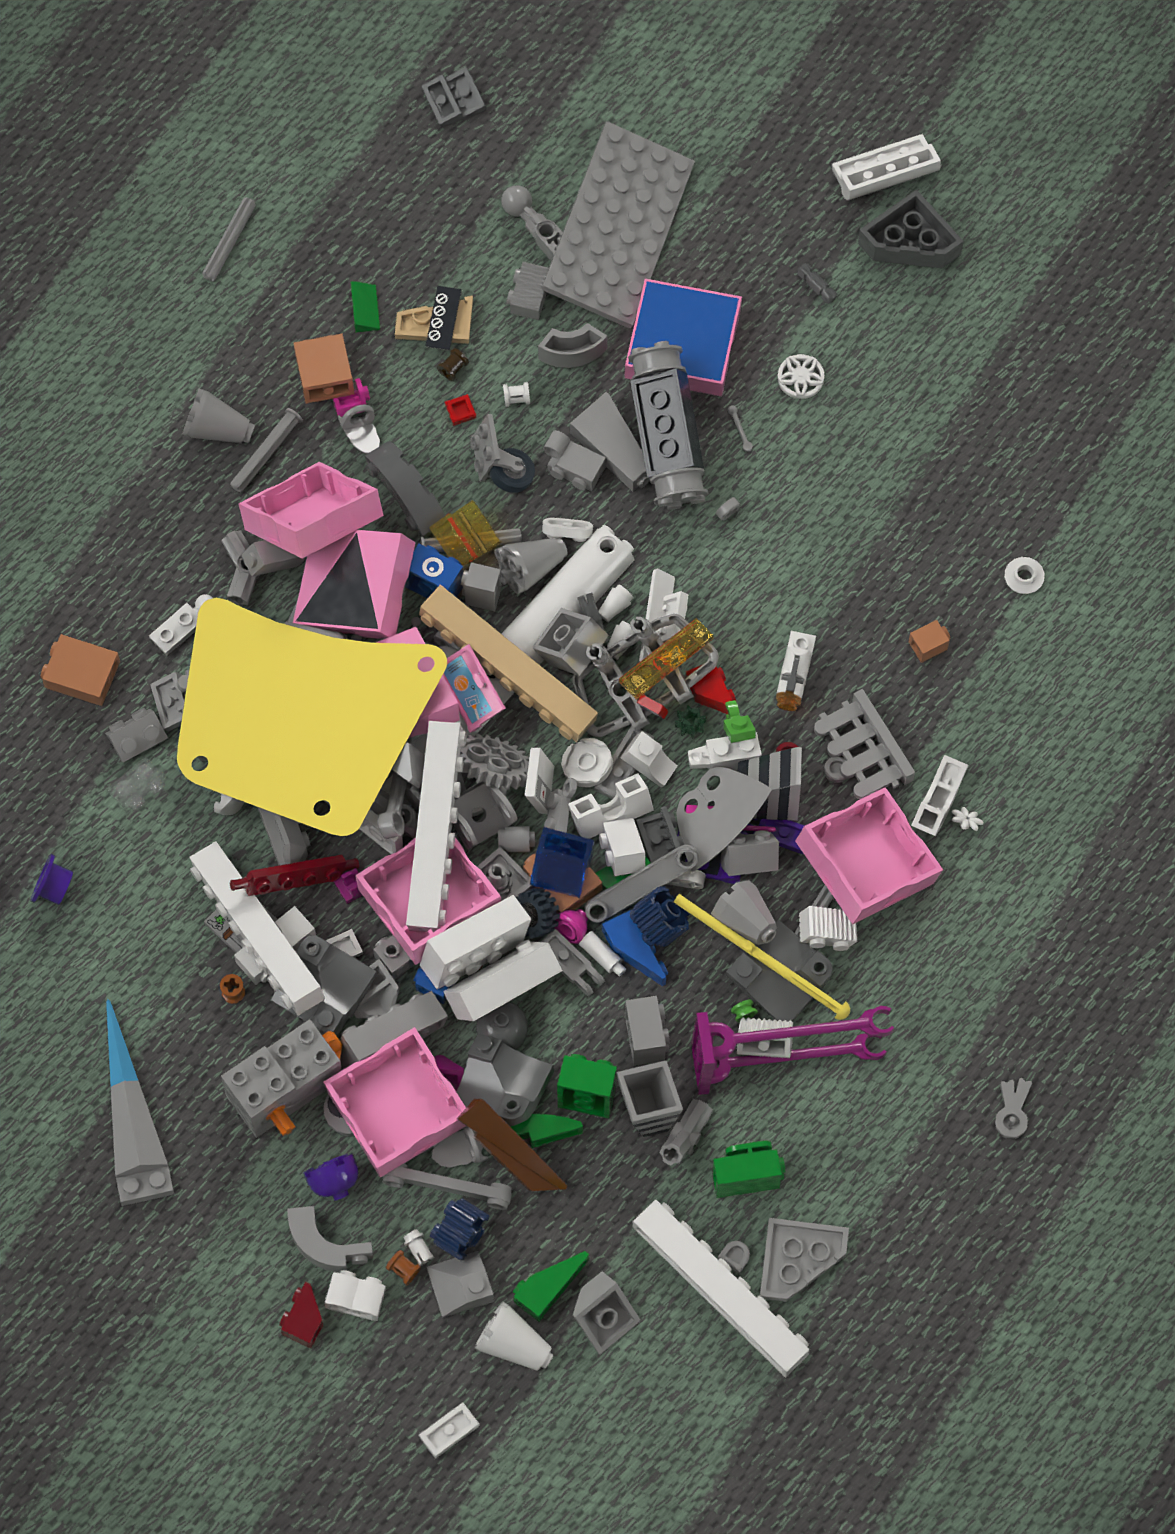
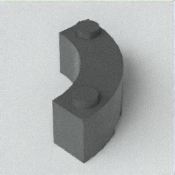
M389 440L364 455L368 462L366 468L373 478H378L395 498L405 513V522L412 532L415 530L423 536L448 521L434 494L430 493L426 486L421 485L423 478L413 464H409L404 458L402 459L404 453Z

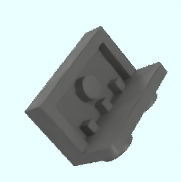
M666 806L661 807V813L636 820V826L650 863L684 845L681 835L677 836L674 829L677 827L674 814L668 813Z

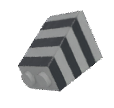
M802 747L790 748L738 762V772L750 776L773 789L753 818L798 821Z
M667 1061L617 1072L616 1077L632 1124L643 1137L668 1132L683 1108Z

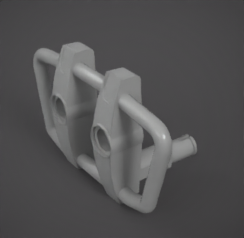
M670 614L657 618L652 622L642 617H636L638 621L633 619L630 623L634 633L607 649L598 644H592L593 648L588 646L586 654L591 661L580 676L576 674L573 676L572 682L575 694L588 704L582 680L594 668H597L609 689L610 696L617 702L625 716L600 727H596L593 723L586 731L588 734L594 737H603L632 724L636 731L650 724L647 716L652 713L637 703L638 697L634 695V692H636L635 688H633L628 680H625L626 677L612 657L641 641L650 659L653 657L663 658L664 651L662 650L666 648V645L656 630L676 624L687 636L693 634L695 628L681 615ZM700 638L697 639L699 640L698 642L693 639L708 655V661L687 678H684L679 665L675 668L669 667L660 676L670 691L654 701L665 706L677 699L681 705L694 697L690 688L717 666L719 655L716 648L709 642L704 644ZM623 686L627 687V693L622 697H618V689Z

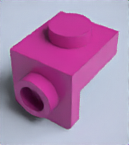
M360 378L355 379L356 390L354 395L333 398L337 415H340V417L344 416L351 408L358 405H366V401L370 400L367 386H362Z

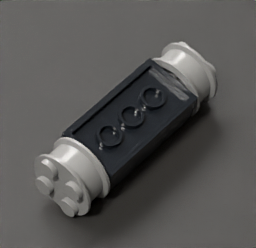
M660 341L655 343L654 347L632 349L628 360L633 363L635 372L630 382L647 478H650V483L655 485L657 497L653 501L655 505L667 506L668 510L681 508L682 503L691 502V504L705 502L708 490L704 489L702 476L705 472L686 368L681 365L680 354L683 352L681 346L669 345V341Z

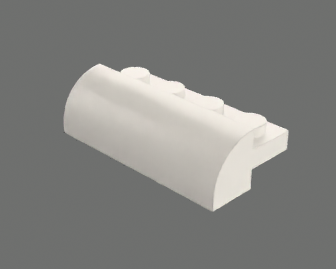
M922 134L832 164V171L841 185L842 194L846 200L939 171L941 168V160L932 144L928 145Z

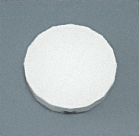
M584 738L576 744H571L564 752L561 763L566 778L576 779L577 786L592 787L603 782L609 776L613 767L612 754L606 744L595 738Z

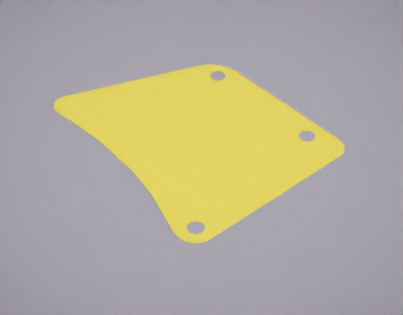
M209 599L201 605L197 617L178 742V766L184 776L197 785L338 836L353 834L363 823L446 670V655L442 649L429 644L370 643L333 638L275 622L225 599ZM424 657H431L435 663L432 670L428 672H422L418 668V662ZM198 756H204L208 759V766L202 771H195L192 768V761ZM322 800L329 802L331 808L326 815L318 816L314 813L313 808L317 802Z

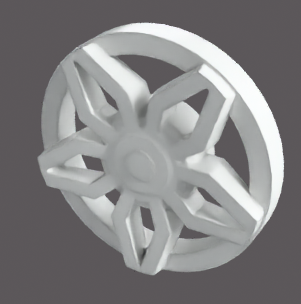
M807 355L789 356L780 365L778 383L783 392L790 397L806 399L817 394L822 388L824 370L814 357ZM799 361H805V362H803V365L800 366V362H799ZM791 363H794L797 367L793 368ZM811 363V368L807 369L806 366ZM787 366L789 372L782 375L784 368ZM815 367L819 371L820 376L816 373H812L814 372ZM787 377H791V380H783V379H785V378H787ZM794 384L796 392L787 388L786 385ZM807 385L816 386L813 390L806 392ZM799 387H803V390H802L801 393H800Z

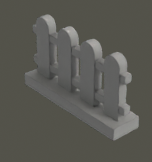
M863 689L854 693L851 704L846 700L841 704L842 708L827 716L823 712L819 715L820 720L815 723L814 732L820 737L828 734L831 736L833 741L828 744L827 753L831 757L842 755L846 760L841 765L840 774L844 778L856 776L859 783L854 786L853 794L857 799H862L890 785L894 789L899 786V780L902 781L904 786L914 780L915 771ZM861 717H862V719H863L864 722H865V724H863V725H862L861 721L859 720V718H861ZM852 722L856 729L839 736L836 730ZM873 738H875L878 745L874 744V742L872 741ZM865 743L869 750L852 757L849 751ZM886 759L889 760V762L891 763V766H888V765H887V763H886V761H885ZM878 764L882 771L865 778L862 772Z

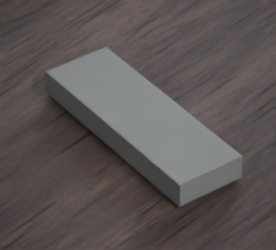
M631 725L612 757V771L603 782L595 785L594 790L613 799L617 792L615 783L631 777L636 770L620 757L633 738L641 731L653 740L654 736L641 729L636 731Z

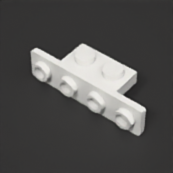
M660 569L653 570L646 619L652 622L657 618L670 614H679L685 619L688 594L682 591L673 593L675 577ZM676 624L656 630L666 646L673 643L684 633ZM642 644L639 661L653 667L652 661H650L651 659Z

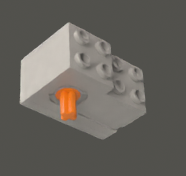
M309 1019L268 1048L264 1046L221 1075L226 1097L256 1138L273 1126L277 1127L282 1136L288 1135L296 1128L288 1116L326 1091L323 1081L342 1070L340 1058L343 1046L332 1031L321 1035Z

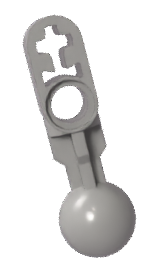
M514 185L507 188L501 199L504 211L511 216L522 217L526 222V229L536 239L538 247L552 261L562 231L553 221L547 220L543 214L536 213L532 208L531 193L525 187ZM546 233L551 234L550 237H543L542 235Z

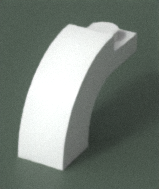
M944 755L930 789L921 802L911 826L934 836L937 835L959 791L960 784L969 765Z

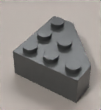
M917 190L861 228L858 238L859 246L873 261L944 268L958 258L962 253L964 242Z

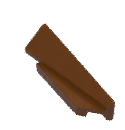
M473 1099L456 1118L476 1132L473 1138L529 1191L565 1190L568 1187L483 1099Z

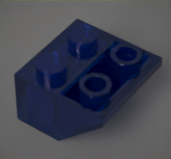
M544 827L536 851L530 885L580 898L594 853V840Z

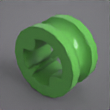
M751 999L740 1002L731 1009L732 1014L737 1015L735 1018L736 1022L740 1023L741 1018H752L758 1013L757 1009L752 1007L753 1001Z

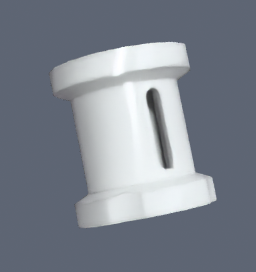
M524 382L523 385L508 387L507 384L503 385L505 407H509L510 404L525 402L526 405L530 404L528 382Z

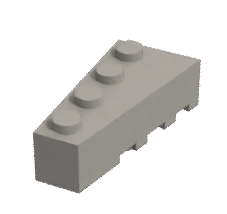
M432 991L424 995L418 993L406 1004H396L389 1008L387 1013L381 1016L373 1015L357 1028L356 1026L347 1028L342 1033L340 1040L343 1046L340 1058L341 1067L344 1070L355 1062L372 1056L382 1046L414 1027L423 1039L444 1027L448 1015Z

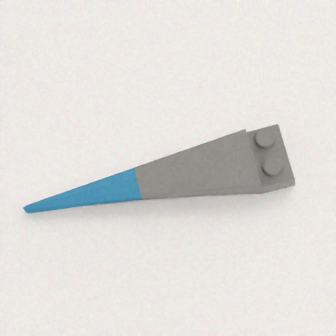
M107 999L115 1176L120 1202L124 1206L174 1195V1190L161 1143L111 1001Z

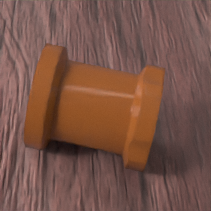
M228 974L221 979L220 990L222 997L227 1003L236 1004L244 998L245 989L243 981L238 975ZM232 985H235L237 988H235L233 992L230 993L228 989H231Z
M399 1250L390 1259L386 1269L395 1272L403 1279V1283L408 1285L418 1275L421 1266L413 1264L404 1256V1252Z

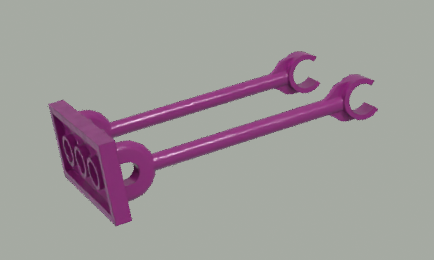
M879 1006L869 1009L858 1019L743 1033H734L728 1025L721 1022L709 1023L707 1012L697 1013L691 1048L698 1095L709 1094L710 1085L723 1081L729 1075L731 1068L843 1054H854L863 1060L882 1059L887 1051L883 1050L880 1053H872L866 1048L865 1042L871 1037L881 1039L893 1033V1026L888 1029H879L873 1023V1017L876 1014L884 1013L889 1015L891 1008ZM851 1030L865 1032L847 1044L791 1050L790 1058L753 1055L729 1057L733 1053L736 1044ZM713 1036H720L724 1043L721 1046H712Z

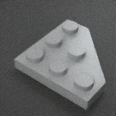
M769 1218L760 1296L763 1299L787 1302L846 1256L849 1228Z

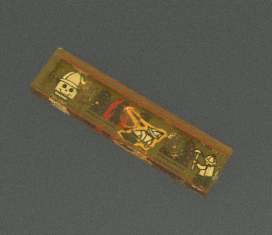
M697 618L620 677L619 683L635 699H638L713 640V634Z

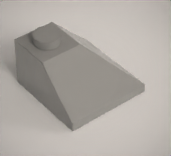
M478 1251L466 1254L467 1256L463 1261L453 1258L427 1266L442 1318L494 1302L488 1276Z
M600 1272L581 1288L573 1316L600 1355L641 1320L619 1285L604 1272Z

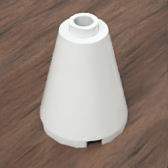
M502 1302L494 1312L497 1315L489 1320L481 1333L475 1349L537 1371L540 1367L545 1369L553 1357V1354L549 1353L551 1346L508 1304Z

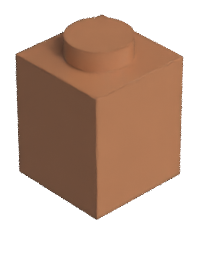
M935 620L911 632L909 644L922 663L948 650L950 635L948 630L944 626L941 627L938 621Z

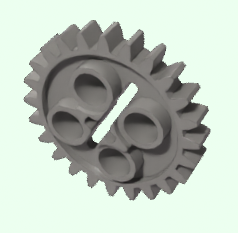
M477 733L475 737L468 734L465 747L460 749V757H463V770L461 773H468V778L475 777L477 778V783L483 781L488 787L493 784L497 789L500 786L507 790L510 789V786L518 789L519 786L525 787L529 756H524L525 751H518L517 745L510 746L508 745L509 741L501 742L499 737L492 739L487 734L485 738Z

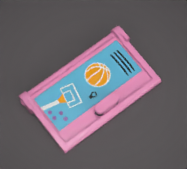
M470 644L447 658V668L443 676L458 701L459 712L468 726L469 733L475 732L482 727L483 723L506 708Z

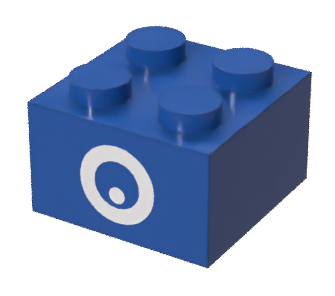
M419 543L413 552L405 587L428 599L438 586L441 585L457 598L463 588V585H461L463 566L457 559L453 557L446 558L439 554L438 550L429 545L425 547Z

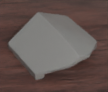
M378 959L369 966L379 973L354 1013L358 1019H368L373 1015L381 1016L396 1004L400 987L381 959Z

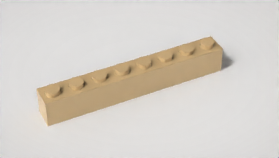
M439 585L420 606V618L427 626L431 628L434 626L441 632L440 635L445 641L455 643L460 649L470 644L486 674L490 676L493 674L500 680L499 683L504 689L510 692L514 691L519 695L520 701L525 706L535 708L539 712V716L549 724L552 722L557 726L560 734L566 739H573L577 743L596 721L598 715L596 710L443 586Z

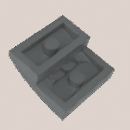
M467 67L446 78L442 74L422 85L440 126L455 123L487 110V106Z

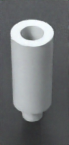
M592 931L586 934L582 941H580L579 945L607 972L611 973L614 971L618 976H621L626 971V968L620 964L622 959Z

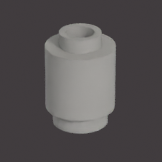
M530 826L498 829V848L501 847L505 852H530V847H535V831L530 832Z

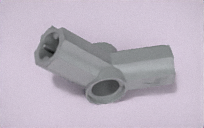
M234 530L222 539V544L236 566V571L227 594V600L243 606L249 604L256 580L260 575L251 576L249 570L243 569L246 565L241 554L250 545L241 530Z
M692 1100L680 1123L677 1122L667 1141L660 1150L663 1162L668 1165L680 1163L687 1154L691 1155L693 1153V1146L698 1144L701 1137L700 1133L713 1112V1109L701 1100Z

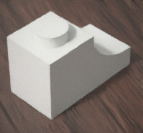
M642 731L633 738L620 757L660 787L665 786L678 766L666 756L662 750V745Z

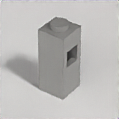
M266 540L254 542L241 554L251 576L297 567L307 559V556L302 559Z

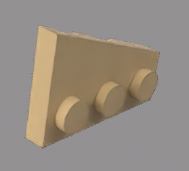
M473 295L464 297V300L459 301L451 343L469 344ZM423 306L397 312L395 339L427 341L433 307Z

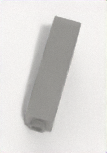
M605 392L570 423V433L584 447L606 457V467L630 490L634 491L638 487L643 488L650 481V478H647L643 451L612 398Z

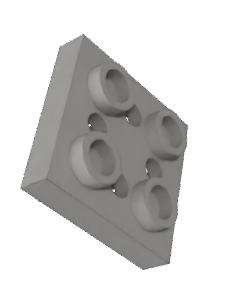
M501 847L477 866L500 894L501 901L512 895L517 897L518 894L529 891L535 886V881Z

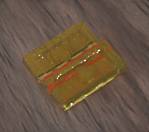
M474 500L453 514H447L429 527L448 557L457 559L462 566L477 559L501 543V540Z

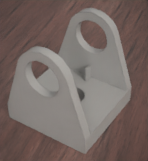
M482 781L462 792L459 798H455L454 807L458 808L457 823H453L468 850L498 833V829H505V827L517 821V815L506 796L493 784L488 787ZM481 807L484 812L483 817L478 821H474L472 819V812L475 808Z

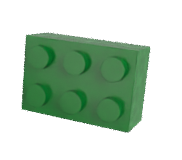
M579 1054L564 1055L557 1084L558 1108L609 1119L616 1092L617 1066H612L613 1064L606 1060L589 1061L586 1060L585 1056Z

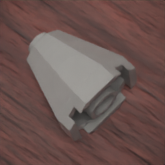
M749 880L735 883L731 887L734 891L730 895L725 892L720 896L711 912V916L754 944L769 943L776 935L777 926L757 887Z

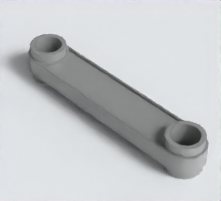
M684 844L591 898L585 905V913L588 919L593 922L604 921L648 895L657 887L665 885L692 869L698 862L697 850L691 845ZM691 852L693 853V858L689 862H683L680 860L681 854ZM594 905H601L604 908L603 912L599 915L592 914L590 909Z
M402 1164L382 1176V1182L391 1187L402 1188L404 1183L478 1198L487 1200V1206L498 1210H507L512 1196V1188L505 1184L492 1183L491 1186L408 1169L406 1164Z

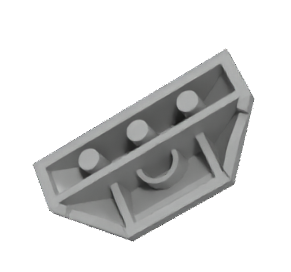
M257 807L278 865L305 861L308 856L307 847L311 845L306 831H300L298 825L300 822Z

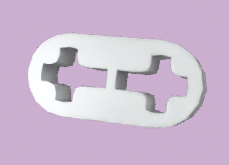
M690 869L666 884L702 889L706 875L699 870L692 873Z

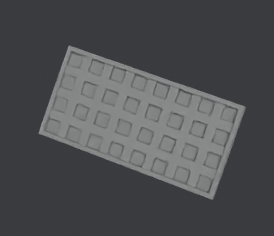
M606 121L541 290L622 326L631 328L636 319L644 280L651 279L695 161Z

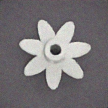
M962 807L961 811L952 810V813L955 815L952 821L959 823L962 829H968L970 826L975 831H978V825H983L984 823L981 819L976 818L978 816L977 812L969 814L965 807Z

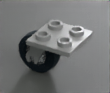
M487 414L470 440L471 449L474 450L476 458L474 462L475 471L478 472L480 482L485 481L489 477L496 486L506 492H521L533 481L535 475L534 464L531 458L519 449L506 448L501 450L498 448L493 415Z

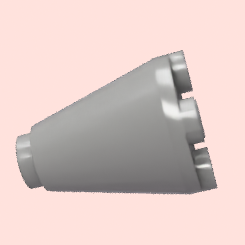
M199 388L182 434L191 438L249 443L255 424L249 423V419L210 392Z
M560 538L507 544L495 550V557L501 570V583L503 585L508 584L516 594L528 590L567 556L566 545Z

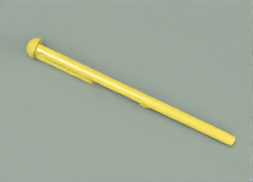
M679 894L674 900L675 904L837 1013L835 1019L843 1020L849 1016L850 1006L847 1002L843 1005L838 1003Z

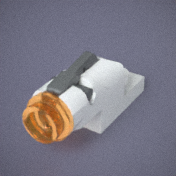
M795 631L790 633L776 694L777 706L780 709L795 711L797 706L801 704L816 639L814 635Z

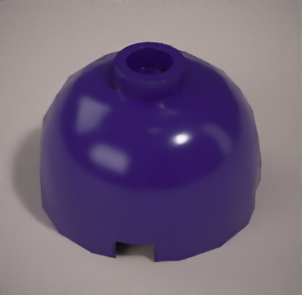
M353 1153L338 1156L323 1162L324 1164L318 1166L315 1170L312 1167L303 1172L307 1184L316 1195L321 1197L333 1196L334 1201L348 1196V1189L353 1187L358 1179V1166Z

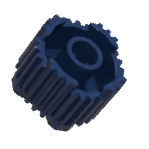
M659 886L634 905L633 910L630 911L631 920L638 924L637 927L643 933L642 939L649 946H653L655 943L657 946L660 945V947L668 946L689 929V922L687 921L689 912L674 903V896L670 895L669 890L665 886Z
M462 1198L456 1202L451 1200L447 1204L443 1212L446 1215L441 1224L437 1223L430 1233V1237L434 1239L433 1242L436 1246L460 1261H463L467 1256L464 1253L465 1250L471 1246L475 1247L482 1238L485 1231L481 1227L482 1223L485 1220L488 1221L490 1215Z

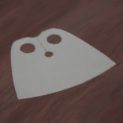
M713 767L702 776L697 788L687 792L680 799L676 812L678 828L684 844L693 846L699 856L696 866L691 869L692 873L714 858L737 837L752 820L773 789L750 776L724 767ZM712 776H719V786L715 790H709L707 788L708 780ZM690 799H696L698 801L697 809L693 813H686V803ZM710 801L715 802V805L712 809H708L707 807ZM685 852L688 862L691 861L693 853Z

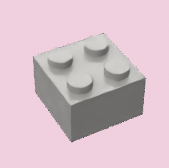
M561 608L533 646V649L550 666L580 676L591 661L586 654L588 646L593 648L592 644L603 646L604 641L609 635L591 617Z
M657 996L626 1000L625 1019L633 1065L665 1061V1053L669 1052L670 1039L668 1029H663L665 1027L663 1004H658Z

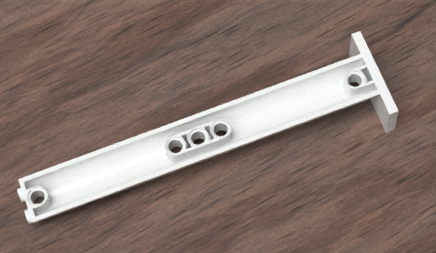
M606 525L597 529L503 631L502 635L540 665L544 659L533 649V646L559 610L563 608L583 615L577 597L584 596L586 603H588L585 594L593 592L596 603L634 561L632 555L634 548L626 540H619ZM609 547L613 549V551L605 553L602 551V549ZM489 678L504 704L513 695L514 691L510 692L504 689L499 683L500 680L498 678ZM460 712V720L454 723L461 724L463 731L466 732L467 738L468 734L475 736L476 733H478L488 721L483 723L482 727H480L472 733H469L467 729L468 726L466 725ZM422 734L414 741V747L424 754L426 752L427 734ZM393 775L381 787L388 794L390 793ZM404 797V799H403V804H407V805H409V806H412V805L408 802V800ZM369 810L359 829L390 854L403 848L402 835L385 839L379 831L378 815Z

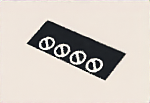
M437 286L425 347L450 350L462 289Z

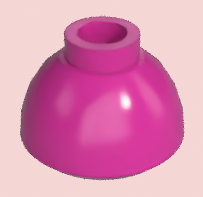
M580 909L576 911L565 910L558 913L560 918L556 919V921L559 923L554 928L570 943L579 944L587 932L586 922L588 917L586 913Z

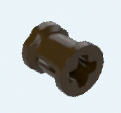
M456 348L450 351L451 355L443 363L437 365L439 373L449 381H454L458 371L463 366L469 364L468 358Z

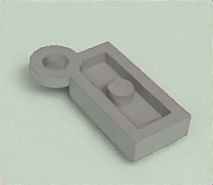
M568 778L562 790L556 789L550 792L548 796V816L544 824L545 841L547 842L553 839L559 840L563 836L566 837L569 817L568 804L577 788V781L574 778Z

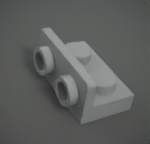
M173 672L150 684L162 727L168 732L181 726L186 692H182L177 688L178 679L183 676L178 672Z

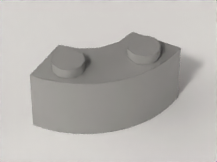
M588 323L572 332H561L552 328L538 346V360L561 368L583 366L596 360L607 350V335Z

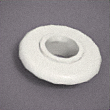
M1020 557L1012 560L1007 565L1005 580L1013 591L1020 594H1030L1042 586L1045 573L1042 566L1036 560L1029 557ZM1020 570H1027L1032 574V577L1023 580L1018 576V572Z

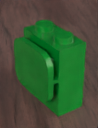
M771 1141L733 1145L725 1149L724 1157L713 1159L712 1176L716 1198L780 1188V1182L784 1180L785 1163L783 1157H778L777 1149L772 1150Z

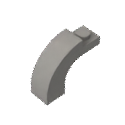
M314 1206L287 1209L289 1228L293 1241L300 1253L312 1264L328 1271L340 1272L341 1270L347 1271V1261H352L354 1265H361L367 1263L368 1259H373L371 1242L336 1245L325 1240L317 1230Z

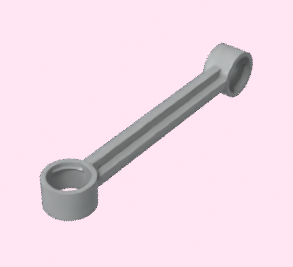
M421 735L409 738L406 743L414 746V741ZM393 772L386 812L378 816L379 831L385 839L401 836L404 833V821L401 816L407 780L396 772Z

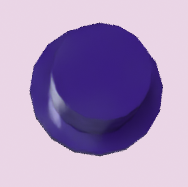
M50 854L37 880L30 899L33 903L39 896L59 905L70 884L73 871L54 864L55 855Z

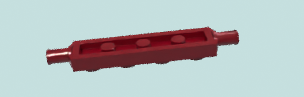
M343 855L250 870L244 878L230 880V888L232 891L244 889L248 896L334 882L341 877L343 872L355 868L358 869L359 861L357 858L345 860Z

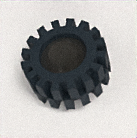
M543 888L525 891L516 897L531 918L525 937L535 938L553 932L555 930L554 927L558 926L559 922L556 919L560 918V914L556 913V910H559V906H554L553 903L556 899L554 897L549 898L551 893L549 891L544 892L545 889Z

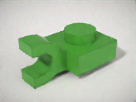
M735 700L725 702L728 714H726V720H723V724L730 742L734 743L756 738V730L749 716H740Z

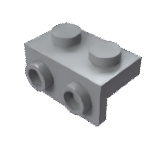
M142 708L131 714L132 719L126 722L120 720L109 726L110 731L105 734L110 739L122 762L131 759L168 738L153 710Z

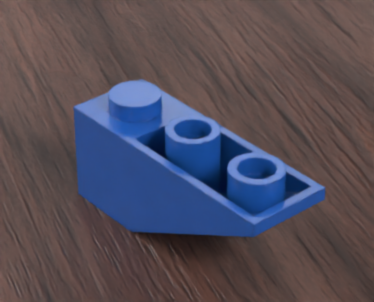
M630 911L603 923V935L610 948L622 960L661 986L666 985L668 971L662 961H657L654 955L656 953L654 945L649 946L643 941V933L637 927L638 924L631 920Z

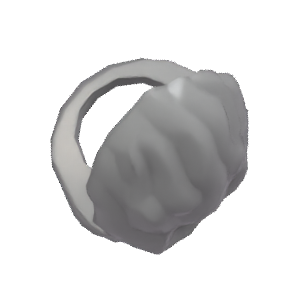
M358 405L348 410L343 417L338 415V419L353 446L362 453L368 454L378 448L380 443L376 428L372 424L375 413L369 405ZM358 412H367L365 417H355L351 419V417Z
M467 1126L462 1131L455 1132L437 1143L432 1152V1159L436 1163L449 1168L457 1165H466L470 1162L481 1163L488 1160L489 1157L481 1154L483 1146L473 1138L475 1132Z

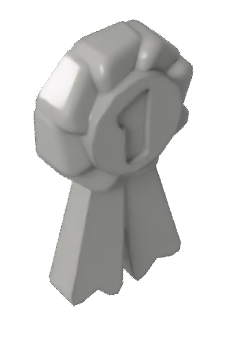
M1020 1078L1016 1093L1014 1092L1013 1080H1010L1008 1083L1001 1081L1000 1088L1005 1107L996 1114L995 1125L996 1130L1004 1138L1016 1139L1027 1129L1028 1119L1021 1108L1030 1090L1032 1081L1025 1082L1023 1078Z

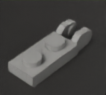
M556 929L541 941L549 943L562 969L561 973L572 984L575 983L587 996H590L593 990L581 978L584 973H587L600 986L605 982L602 975L592 967V963Z

